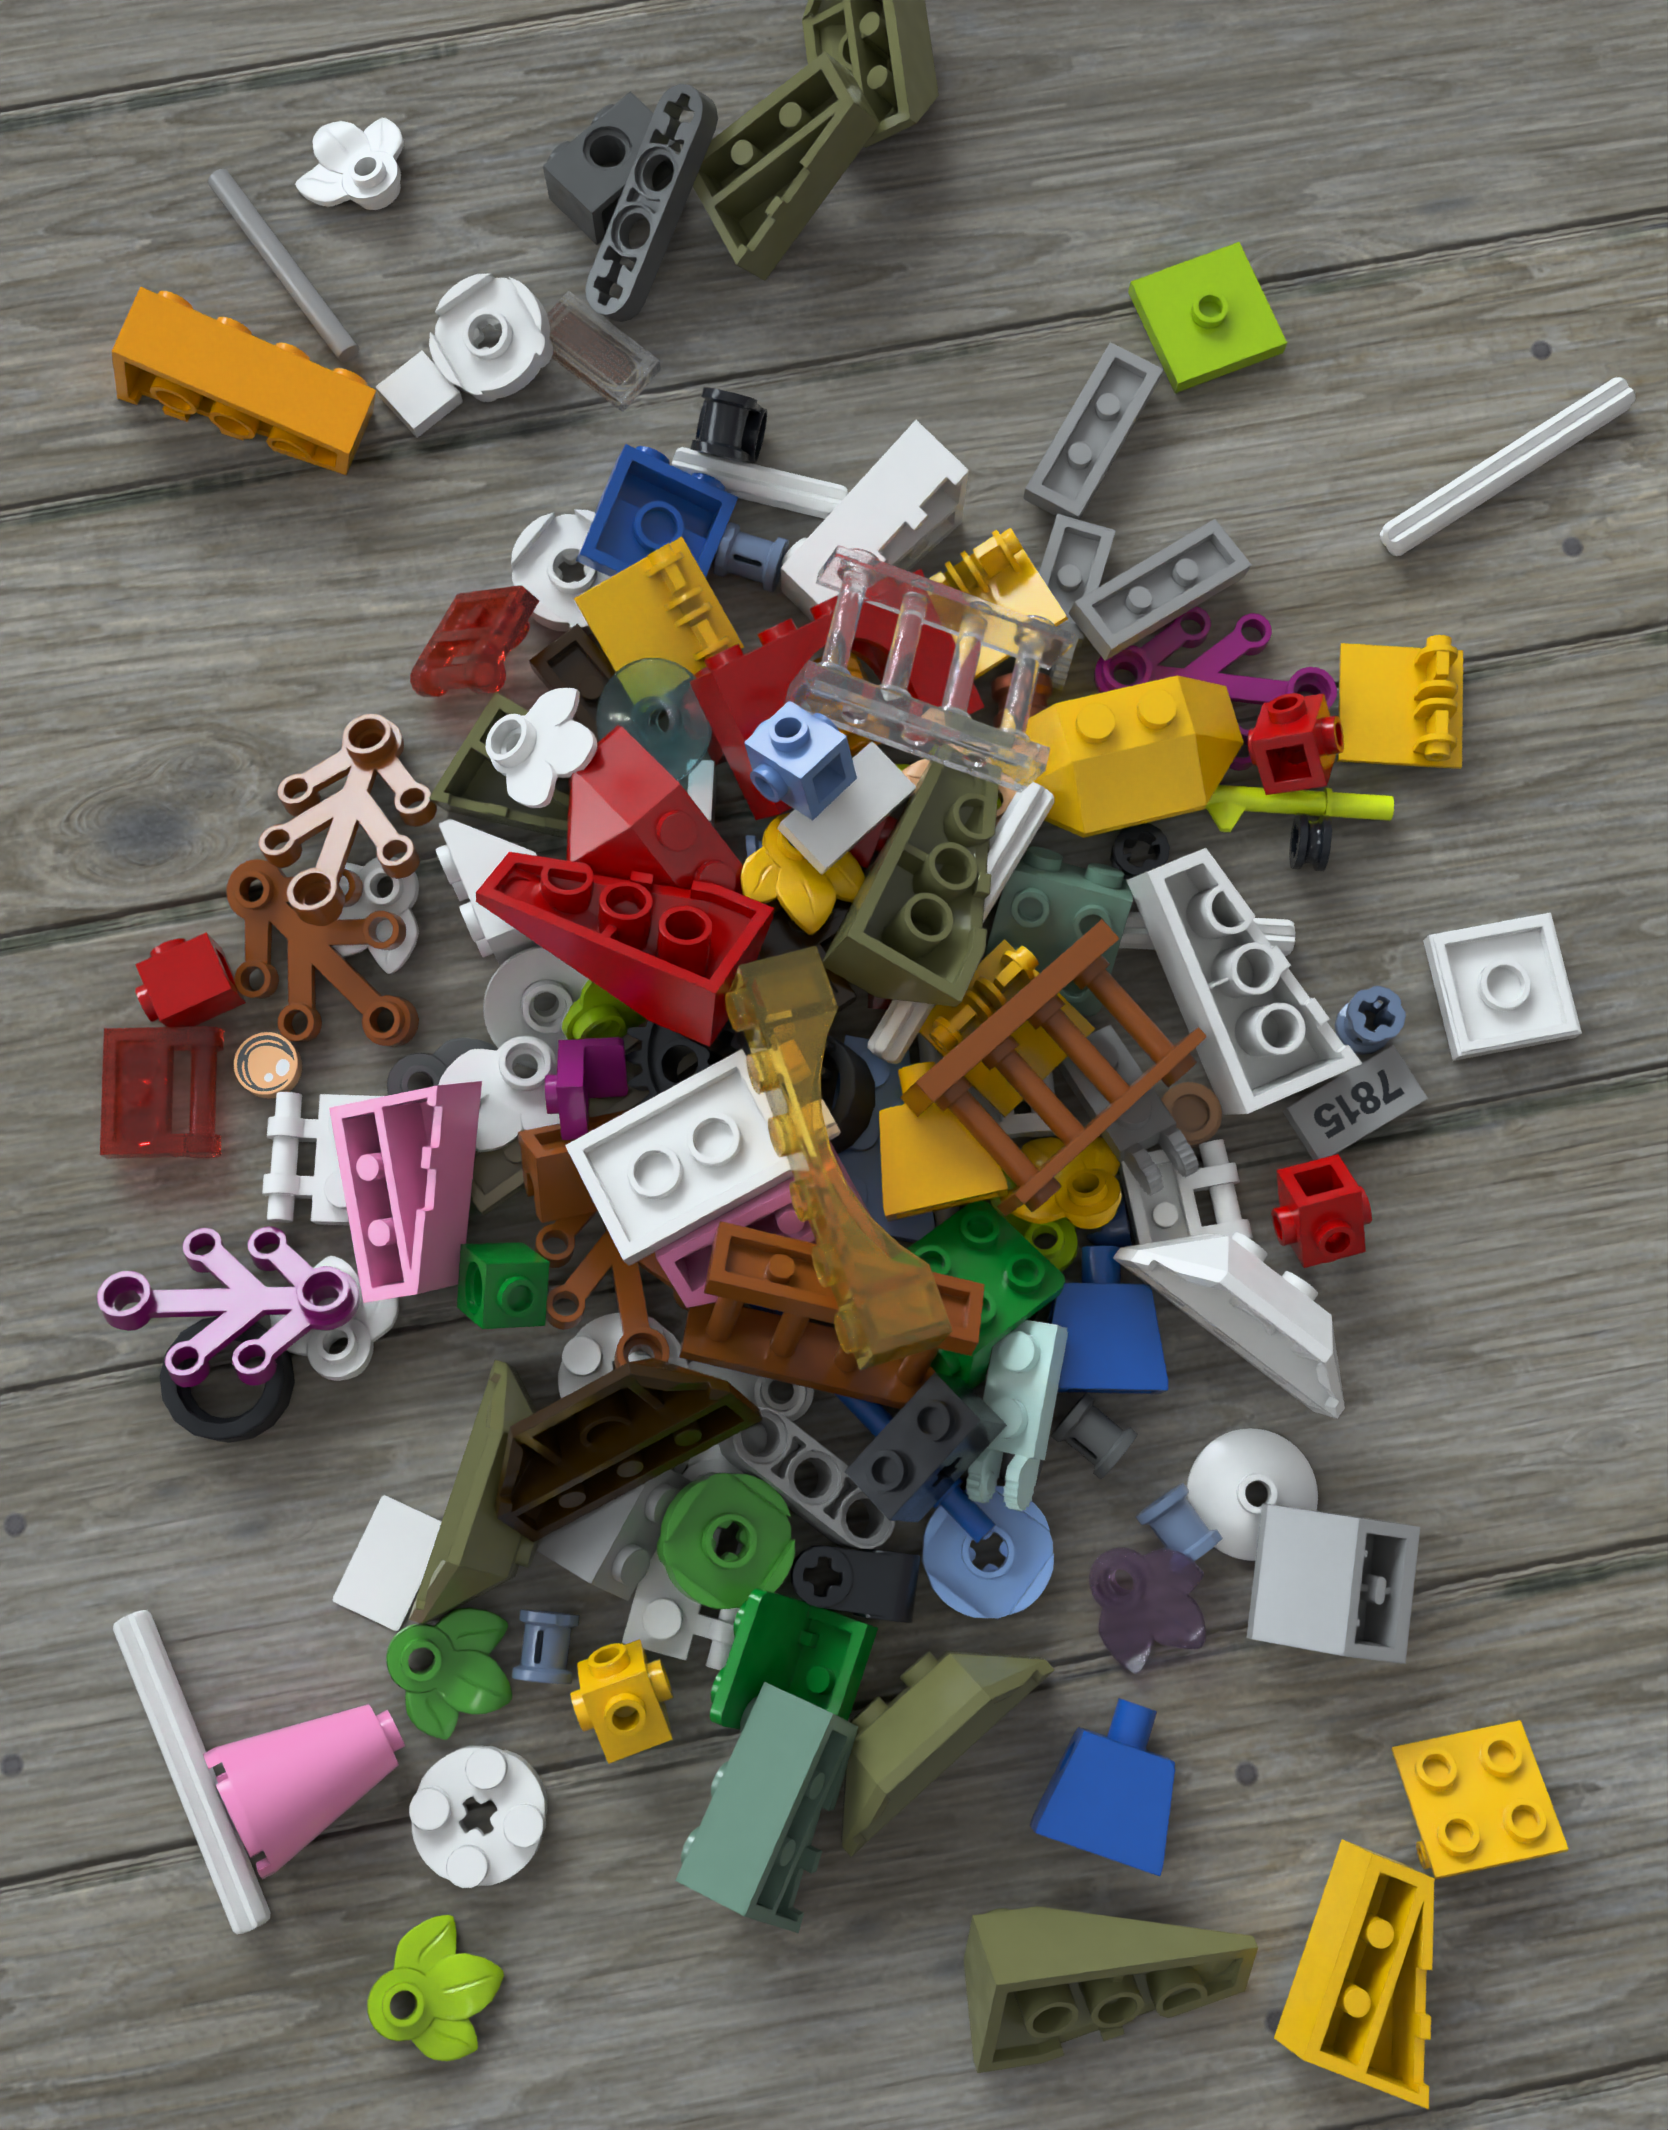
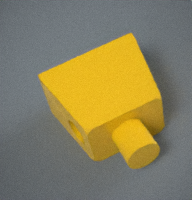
M922 1062L897 1070L902 1094L936 1063ZM933 1103L918 1117L906 1104L879 1111L883 1209L888 1222L1008 1196L1007 1181L1002 1168L949 1108L942 1112Z

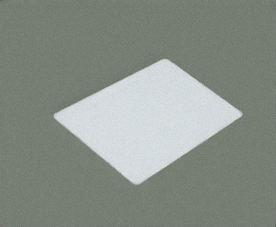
M383 1495L333 1596V1602L394 1631H398L421 1585L442 1521Z

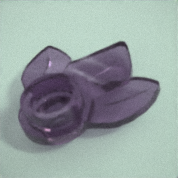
M1117 1547L1101 1554L1094 1561L1090 1569V1589L1094 1599L1102 1607L1098 1627L1099 1634L1104 1645L1123 1667L1135 1674L1139 1673L1145 1666L1155 1641L1163 1645L1184 1649H1199L1206 1642V1626L1203 1613L1197 1602L1188 1595L1201 1582L1204 1572L1191 1558L1183 1553L1172 1549L1160 1548L1141 1555L1135 1550ZM1117 1569L1125 1570L1131 1575L1134 1583L1132 1590L1123 1589L1117 1584L1115 1580Z

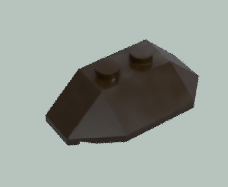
M655 1358L628 1362L510 1426L495 1502L497 1518L530 1541L535 1542L762 1421L760 1409L728 1381Z

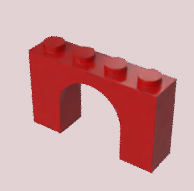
M895 567L861 583L865 595L848 603L843 592L811 607L809 610L814 618L812 622L796 628L793 619L789 618L758 633L757 635L762 646L749 653L744 654L738 643L705 659L704 662L709 672L689 682L756 821L779 815L792 807L782 800L777 803L768 800L754 786L750 778V773L753 770L744 742L753 734L759 724L770 719L788 701L798 706V688L803 670L811 657L821 648L847 649L863 660L874 671L885 690L908 741L936 733L985 707L922 569L899 578Z

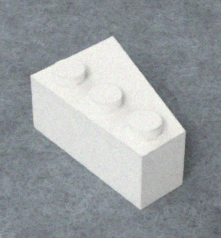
M915 420L808 538L800 539L788 550L781 563L783 565L781 567L782 593L811 621H814L809 610L813 606L843 592L848 603L865 595L861 583L894 567L899 578L903 577L962 523L969 470Z

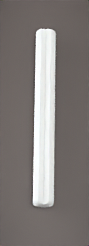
M1621 377L1611 379L1386 523L1380 532L1382 543L1393 556L1403 555L1629 410L1631 404L1636 399L1634 390Z
M1024 782L1020 785L995 828V835L990 839L987 874H991L990 894L985 898L983 922L1054 804V795L1035 782ZM893 999L869 1039L867 1048L875 1056L888 1063H900L935 1004Z
M147 1610L136 1611L115 1622L113 1631L232 1931L237 1935L244 1934L266 1923L270 1919L271 1912L243 1842L216 1787L218 1782L213 1767L208 1769L203 1756L206 1753L205 1747L153 1617Z

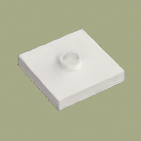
M1551 912L1432 934L1423 940L1453 1061L1572 1039L1582 1034Z

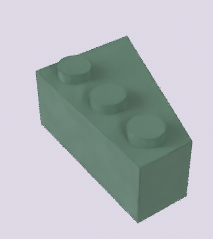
M764 1682L759 1695L753 1698L744 1710L740 1722L741 1735L729 1761L719 1768L711 1786L712 1800L700 1826L691 1832L684 1844L681 1854L682 1867L675 1881L744 1917L799 1933L804 1912L794 1908V1902L803 1871L805 1870L809 1873L817 1871L822 1850L812 1846V1840L821 1809L824 1808L828 1811L835 1809L858 1726Z

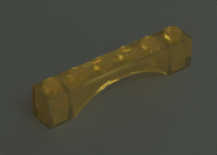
M817 946L739 965L730 992H726L725 995L728 1017L736 1032L744 1030L751 1054H748L746 1057V1064L752 1087L757 1094H766L773 1117L768 1118L770 1140L779 1158L787 1156L795 1181L790 1182L789 1186L792 1205L801 1222L809 1220L817 1246L812 1247V1261L817 1278L824 1288L831 1286L840 1311L834 1314V1324L842 1349L846 1354L854 1352L859 1370H863L938 1347L953 1330L930 1265L901 1246L868 1214L848 1186L830 1147L822 1114L820 1073L827 1035L836 1015L838 1005Z

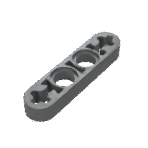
M678 84L672 86L659 100L587 279L585 290L586 299L590 307L597 313L615 321L631 320L639 314L644 306L716 130L718 115L713 100L691 85ZM683 110L695 112L691 123L679 121ZM670 139L683 145L680 153L667 145ZM671 160L674 174L670 184L663 190L655 191L652 184L654 170L662 161ZM647 218L650 223L649 238L643 246L633 250L629 244L630 229L639 219ZM622 256L635 262L633 269L620 264ZM613 283L623 287L622 295L619 299L609 295Z

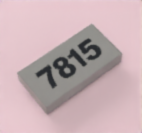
M1392 1045L1361 1065L1356 1066L1290 1105L1283 1113L1311 1158L1317 1160L1337 1154L1423 1103L1428 1097L1395 1046Z

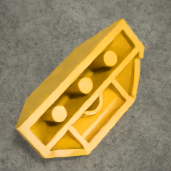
M1177 675L1055 703L989 740L987 747L993 753L996 765L1000 767V775L1010 779L1017 789L1024 782H1035L1054 795V804L1044 821L1085 838L1204 810L1244 741L1226 686Z

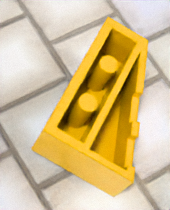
M1341 1839L1274 2039L1304 2061L1429 2109V2086L1424 2083L1425 2040H1431V2016L1426 2014L1427 1970H1432L1435 1879L1403 1863Z

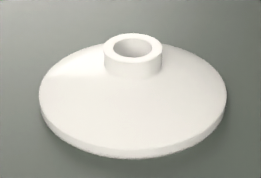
M541 946L528 948L513 955L497 969L485 992L483 1013L492 1041L499 1049L503 1043L514 1037H536L550 1046L558 1060V1040H568L562 1031L563 1020L571 1005L580 998L581 991L589 979ZM544 992L554 994L557 999L554 1007L550 1010L540 1011L534 1007V1000L539 994ZM518 1062L522 1066L537 1069L532 1062Z
M1252 1428L1234 1430L1211 1441L1195 1459L1187 1481V1489L1189 1490L1187 1500L1209 1530H1218L1223 1537L1214 1548L1230 1557L1247 1561L1256 1560L1262 1506L1255 1507L1247 1501L1245 1490L1249 1483L1258 1481L1266 1487L1268 1495L1264 1504L1317 1511L1318 1504L1316 1479L1309 1462L1302 1452L1290 1441L1276 1433Z

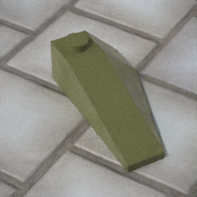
M947 735L944 736L917 783V788L910 796L850 905L821 966L878 998L957 1007L962 1002L986 947L987 929L982 928L985 898L990 894L991 874H987L989 842L995 835L1000 767Z
M1039 1906L1014 1910L999 1908L985 1914L972 1915L963 1961L973 2061L977 2073L1041 2064L1064 2056L1061 2046L1063 2042L1097 2030L1100 2031L1104 2042L1125 2034L1122 2025L1127 2024L1139 2015L1156 2010L1160 2016L1171 2018L1242 1993L1247 1987L1258 1950L1257 1943L1254 1937L1250 1935Z

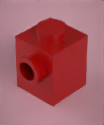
M207 932L188 941L178 938L164 942L150 952V958L135 964L143 982V985L135 988V992L146 1016L152 1023L159 1020L176 1035L246 1003L243 995L236 988L235 977L223 949Z

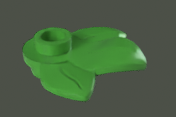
M471 1607L457 1608L444 1616L435 1626L425 1623L413 1624L403 1628L393 1637L386 1654L387 1669L393 1681L405 1690L406 1713L411 1722L420 1731L427 1735L447 1740L455 1729L459 1711L468 1714H487L510 1703L512 1691L509 1681L498 1663L488 1656L507 1631L508 1622L505 1619L483 1609ZM418 1648H427L433 1652L431 1665L421 1671L412 1669L408 1665L410 1654Z

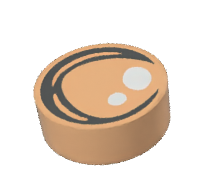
M262 1032L249 1037L240 1045L234 1058V1071L240 1084L249 1092L261 1098L273 1099L276 1098L278 1092H290L296 1086L302 1073V1060L298 1050L285 1037L272 1032Z

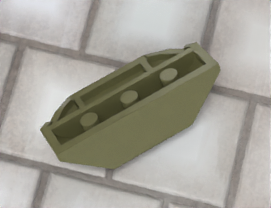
M808 0L802 18L808 64L826 51L852 73L880 122L863 147L867 148L915 125L939 96L925 0Z
M494 1360L409 1620L421 1624L432 1622L516 1577L519 1565L529 1568L533 1561L539 1540L535 1542L530 1541L499 1520L495 1511V1502L510 1426L537 1412L516 1368L508 1363Z
M928 1651L899 1677L907 1687L886 1705L878 1696L850 1721V1723L858 1726V1730L845 1771L841 1842L842 1847L850 1857L860 1850L864 1844L1055 1671L1045 1659L1035 1656L945 1651L936 1659Z

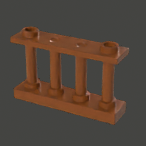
M1103 919L919 1078L900 1097L917 1117L933 1103L942 1112L949 1108L1011 1178L1018 1188L997 1206L1005 1217L1023 1204L1031 1212H1034L1062 1187L1054 1176L1158 1081L1162 1080L1169 1088L1197 1063L1190 1052L1207 1038L1198 1027L1173 1045L1106 970L1110 963L1102 954L1117 942L1119 937ZM1072 981L1080 990L1086 986L1154 1062L1130 1086L1061 1010L1065 1003L1057 994ZM1026 1021L1035 1030L1041 1026L1110 1103L1085 1127L1015 1050L1019 1043L1011 1034ZM982 1062L989 1071L996 1067L1064 1144L1039 1169L968 1091L973 1085L967 1080L965 1075L978 1063Z
M720 1221L714 1236L704 1288L705 1294L718 1296L714 1303L689 1307L679 1358L902 1409L935 1373L931 1364L940 1349L969 1356L972 1355L979 1342L985 1284ZM744 1303L782 1311L783 1314L781 1316L743 1306ZM810 1318L824 1322L848 1327L847 1331L837 1328L809 1322ZM880 1334L913 1343L909 1346L875 1338L874 1335Z

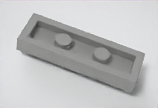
M1110 342L1027 484L1023 499L1055 516L1058 513L1080 520L1157 387L1163 369Z
M1213 519L1074 601L1068 614L1106 661L1245 577L1252 564L1217 520Z

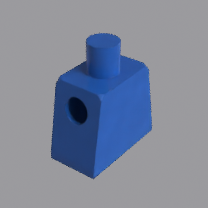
M1082 1247V1283H1064L1062 1293L1050 1302L1047 1323L1068 1328L1057 1393L1161 1394L1168 1391V1376L1152 1289L1148 1284H1121V1264L1113 1259L1120 1247Z
M1118 1698L1107 1736L1078 1727L1032 1816L1029 1826L1036 1834L1161 1876L1175 1775V1762L1165 1756L1146 1750L1157 1711Z

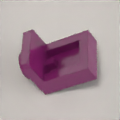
M620 1037L558 1040L557 1074L545 1075L547 1114H559L562 1140L578 1139L589 1133L590 1098L622 1097L628 1093L624 1040Z

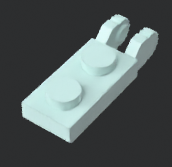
M1026 1320L993 1345L983 1401L1007 1426L968 1468L969 1476L966 1479V1494L969 1495L968 1499H971V1501L989 1503V1499H992L997 1486V1479L999 1478L1003 1452L1015 1454L1007 1466L1005 1475L1006 1483L1003 1486V1502L1006 1503L1005 1507L1017 1511L1026 1510V1507H1029L1032 1495L1034 1494L1033 1489L1036 1486L1040 1460H1045L1068 1328Z

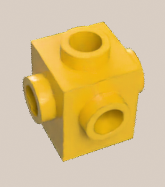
M640 1639L625 1645L614 1643L603 1646L594 1651L588 1659L577 1662L580 1689L570 1693L573 1708L583 1732L595 1729L608 1764L673 1740L667 1708L664 1702L674 1698L672 1688L661 1659L649 1663Z

